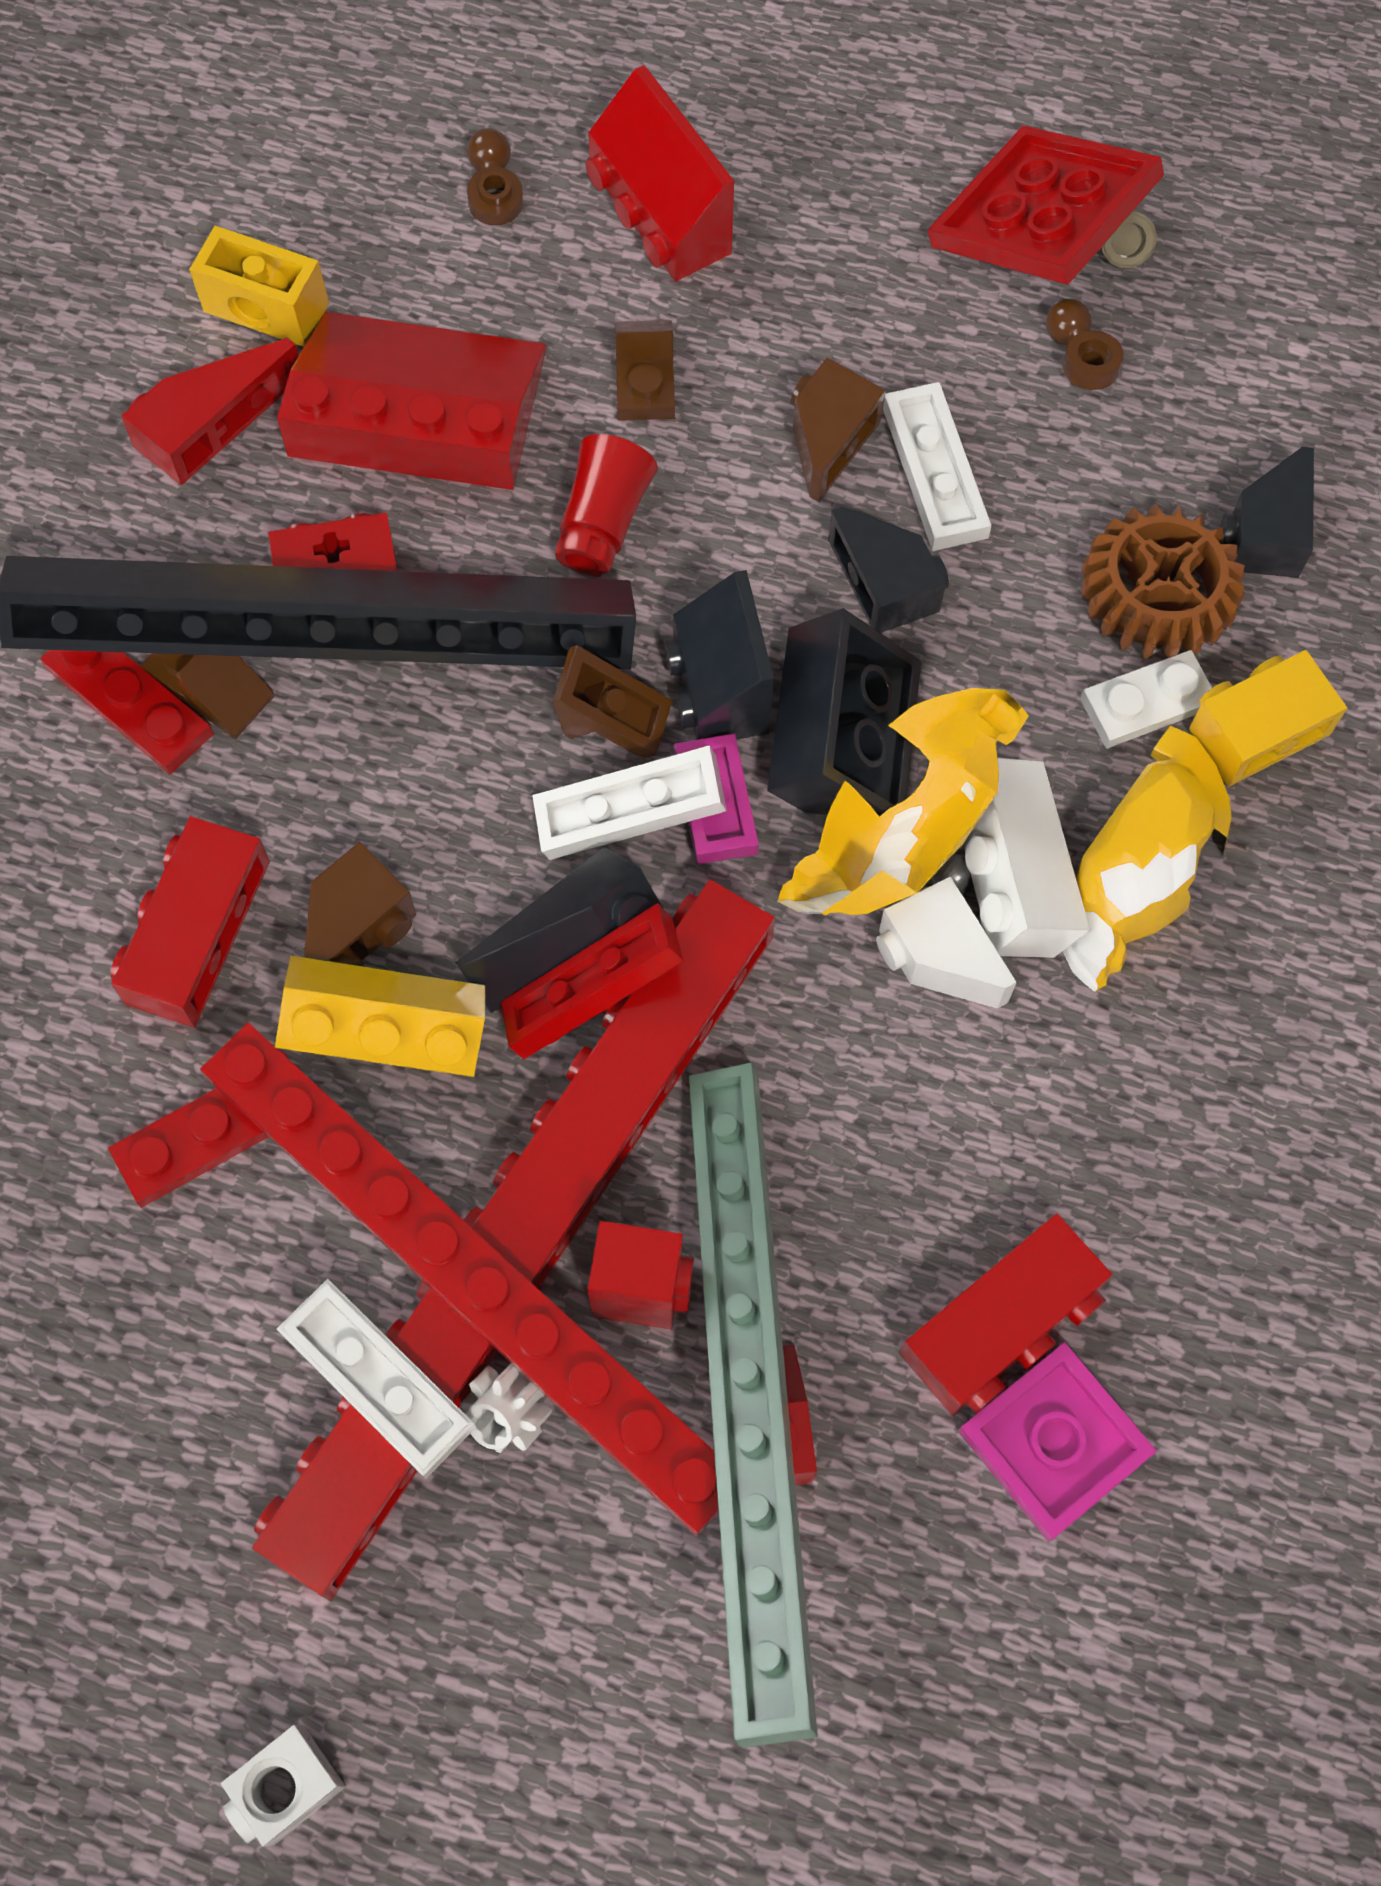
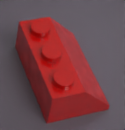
M642 65L634 69L588 132L589 158L585 161L586 170L594 187L598 191L606 189L614 199V207L623 226L627 229L634 227L643 238L644 250L653 266L656 268L664 266L673 280L677 282L732 254L734 180L648 68Z

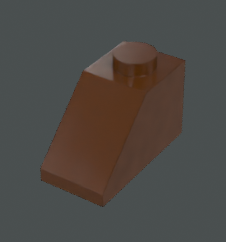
M828 357L813 375L806 373L799 380L790 400L791 405L794 406L793 433L809 497L817 502L822 500L880 424L886 392L885 389Z

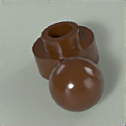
M493 128L478 130L472 135L467 146L468 159L471 165L478 170L468 183V207L473 217L481 223L503 225L514 220L522 210V185L518 177L505 168L511 156L510 144L505 135ZM491 189L503 190L499 194H490L487 191Z
M1071 298L1058 301L1047 314L1046 328L1048 334L1055 342L1067 345L1063 361L1065 376L1071 383L1083 389L1100 390L1109 387L1117 380L1124 356L1121 344L1117 339L1105 332L1089 331L1092 321L1091 314L1084 303Z

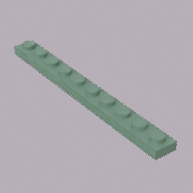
M752 1062L689 1075L734 1740L742 1748L818 1737L759 1078Z

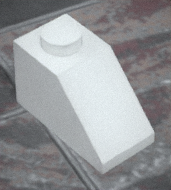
M951 877L884 909L879 929L881 935L876 937L877 946L889 968L893 971L901 968L910 984L994 1008H999L1009 1002L1017 982Z

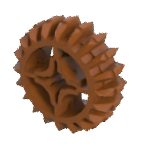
M1157 503L1148 510L1146 517L1133 507L1125 515L1124 521L1113 518L1106 525L1104 534L1098 533V536L1092 541L1089 550L1090 555L1085 558L1081 571L1083 574L1082 578L1084 579L1081 587L1082 599L1090 601L1087 608L1089 613L1088 619L1104 618L1100 628L1102 630V637L1114 634L1117 631L1123 634L1120 640L1121 651L1130 647L1133 641L1142 643L1143 647L1141 650L1144 660L1153 654L1156 646L1162 647V651L1168 659L1176 656L1180 647L1185 652L1191 650L1195 654L1200 651L1203 643L1212 646L1217 642L1223 630H1226L1233 624L1238 613L1236 609L1240 606L1245 594L1243 591L1245 586L1241 584L1245 576V565L1235 562L1238 555L1236 553L1237 545L1221 544L1224 538L1223 527L1208 531L1203 527L1205 523L1203 513L1191 521L1183 518L1181 505L1173 510L1171 515H1164ZM1120 563L1129 571L1127 577L1135 585L1134 590L1130 593L1123 585L1119 576L1118 565ZM1193 570H1196L1204 581L1208 599L1198 591L1200 585L1191 575Z

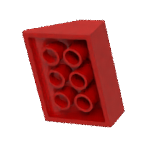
M326 311L290 370L278 412L277 421L287 456L514 490L547 345L546 343Z

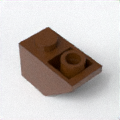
M360 841L311 881L304 958L363 967V960L381 944L386 948L395 945L408 933L412 926L411 919L416 916V911L410 892Z

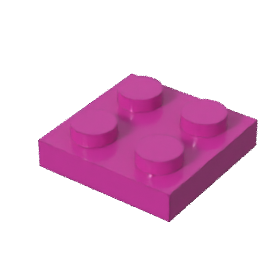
M1065 1342L958 1430L959 1434L1048 1543L1157 1452Z

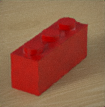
M189 816L181 835L176 834L171 838L164 854L163 865L165 870L156 889H150L144 895L138 909L137 921L139 925L129 946L123 945L119 949L111 967V985L125 1005L193 1028L196 1027L270 864L260 838L193 816Z
M1056 1213L904 1342L899 1355L952 1416L957 1414L966 1405L977 1414L1006 1388L1004 1383L998 1378L1017 1361L1025 1370H1028L1057 1344L1049 1335L1050 1332L1067 1318L1075 1327H1078L1107 1301L1099 1290L1102 1289L1113 1274L1060 1215Z

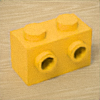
M1304 650L1286 660L1280 655L1266 660L1253 670L1250 678L1234 686L1230 681H1225L1211 688L1199 699L1200 707L1189 730L1193 736L1197 737L1213 759L1222 779L1230 787L1330 736L1348 708L1308 651Z

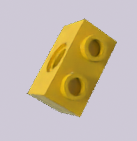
M216 225L213 227L189 269L205 313L279 339L288 338L302 347H305L329 305L318 260Z

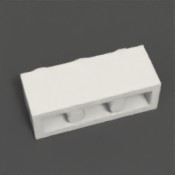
M998 758V793L963 843L966 865L971 873L980 908L981 923L1000 956L1054 958L1088 933L1090 927L1049 780L1042 761ZM966 781L961 791L973 802L975 788Z

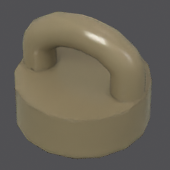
M1135 208L1100 248L1101 252L1111 264L1120 268H1133L1141 265L1151 256L1156 247L1157 233L1155 226L1144 212Z

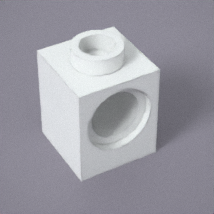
M299 1725L291 1726L220 1783L231 1799L223 1806V1810L233 1828L246 1843H250L253 1839L257 1838L263 1847L277 1844L346 1787L307 1729ZM282 1767L293 1776L296 1784V1793L287 1809L280 1813H275L267 1808L262 1799V1785L269 1773Z

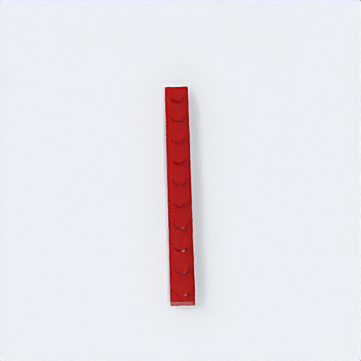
M249 1022L200 1068V1071L209 1082L696 1537L699 1536L719 1513L715 1451L284 1054L275 1048Z

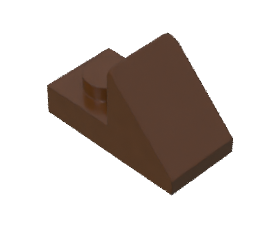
M672 320L616 321L618 420L675 419Z
M576 645L569 649L552 703L566 737L573 739L595 732L629 752L646 758L657 754L673 700Z
M152 653L140 665L141 668L180 701L235 740L275 697L274 692L240 656Z

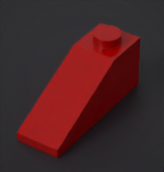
M284 338L163 378L147 393H143L135 398L129 409L121 415L132 446L182 486L284 394L290 370L299 357L296 344L290 339Z

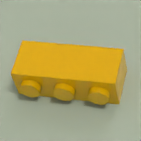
M290 955L275 1048L474 1077L485 1021V985Z

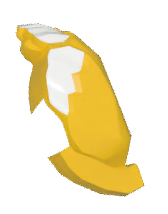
M969 688L933 697L909 708L888 726L919 748L930 760L924 780L909 798L888 809L880 817L866 800L848 782L844 781L827 815L818 851L815 854L806 856L795 866L793 877L782 886L777 902L803 914H823L826 916L830 913H843L854 916L868 914L918 893L962 846L998 793L999 767L996 742L999 741L1008 745L1014 741L1029 717L1023 707L1006 690ZM966 781L975 788L973 802L961 791Z
M1171 725L1151 753V756L1157 762L1148 764L1083 855L1075 873L1090 931L1063 950V953L1072 972L1094 992L1106 986L1107 978L1111 973L1121 971L1127 958V943L1158 932L1188 909L1190 904L1188 888L1195 879L1201 849L1211 836L1214 828L1228 839L1232 819L1230 798L1217 765L1197 737Z

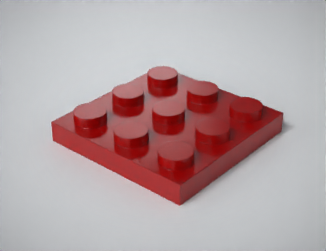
M1022 125L927 229L931 246L946 252L1069 285L1164 176L1162 159L1156 155Z

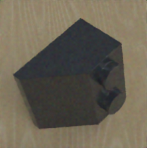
M747 570L737 571L673 614V638L664 640L670 676L681 674L685 690L676 693L681 726L683 729L693 727L696 740L735 734L736 740L769 734L774 677Z

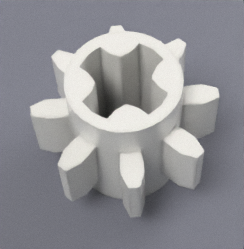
M512 1364L500 1375L491 1366L485 1367L469 1384L472 1391L460 1403V1407L467 1411L466 1416L476 1426L470 1433L472 1437L482 1446L494 1449L499 1453L511 1441L519 1449L525 1451L542 1433L540 1425L552 1413V1409L544 1404L545 1395Z

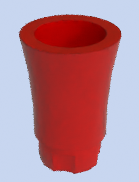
M592 434L581 440L576 474L569 502L559 528L561 536L555 551L556 559L561 565L575 572L599 578L602 574L610 571L615 555L622 549L628 528L640 501L658 471L657 462L649 452L629 440L613 435Z

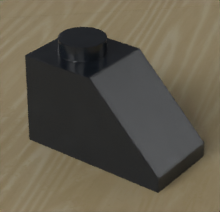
M1301 447L1241 492L1232 514L1223 515L1220 527H1223L1224 538L1221 544L1237 545L1236 553L1238 555L1235 562L1245 565L1244 573L1299 578L1313 551L1314 448Z
M845 507L831 510L828 541L872 628L883 633L940 612L944 591L949 586L948 573L941 557L937 554L931 555L921 535Z

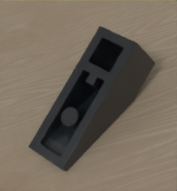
M603 847L455 963L468 983L485 985V1008L492 1013L502 1008L501 1001L657 903L662 908L663 906L640 867Z

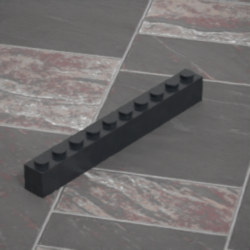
M6 556L0 575L1 648L564 667L570 647L578 645L617 669H631L636 610L630 580Z

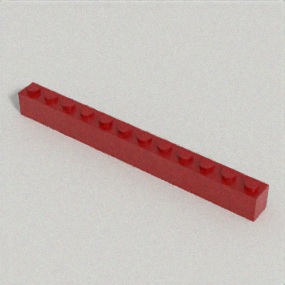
M709 879L698 897L692 893L688 894L673 917L684 961L608 1009L602 1022V1027L606 1031L594 1049L586 1045L579 1051L566 1075V1079L571 1081L558 1101L549 1098L534 1117L530 1126V1132L535 1135L521 1155L512 1152L498 1169L493 1180V1186L497 1188L494 1195L483 1210L476 1206L464 1218V1221L538 1289H540L773 939L774 916ZM422 1281L416 1293V1297L421 1299L420 1303L407 1322L402 1319L396 1320L385 1333V1336L460 1409V1403L472 1391L469 1384L491 1363L498 1351ZM343 1396L337 1407V1412L342 1415L326 1439L319 1435L306 1448L296 1466V1472L301 1474L300 1478L285 1499L280 1495L276 1496L262 1512L254 1528V1532L260 1536L251 1548L330 1602L418 1472Z

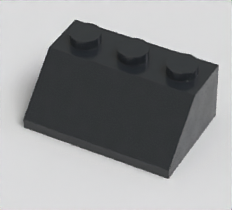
M844 608L789 627L767 791L803 812L828 815L844 781L848 782L866 800L879 817L888 809L905 801L908 792L913 744L888 725L917 704L921 660Z

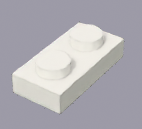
M1189 650L1083 689L1080 700L1107 749L1195 716L1200 707L1199 699L1212 687L1193 652Z

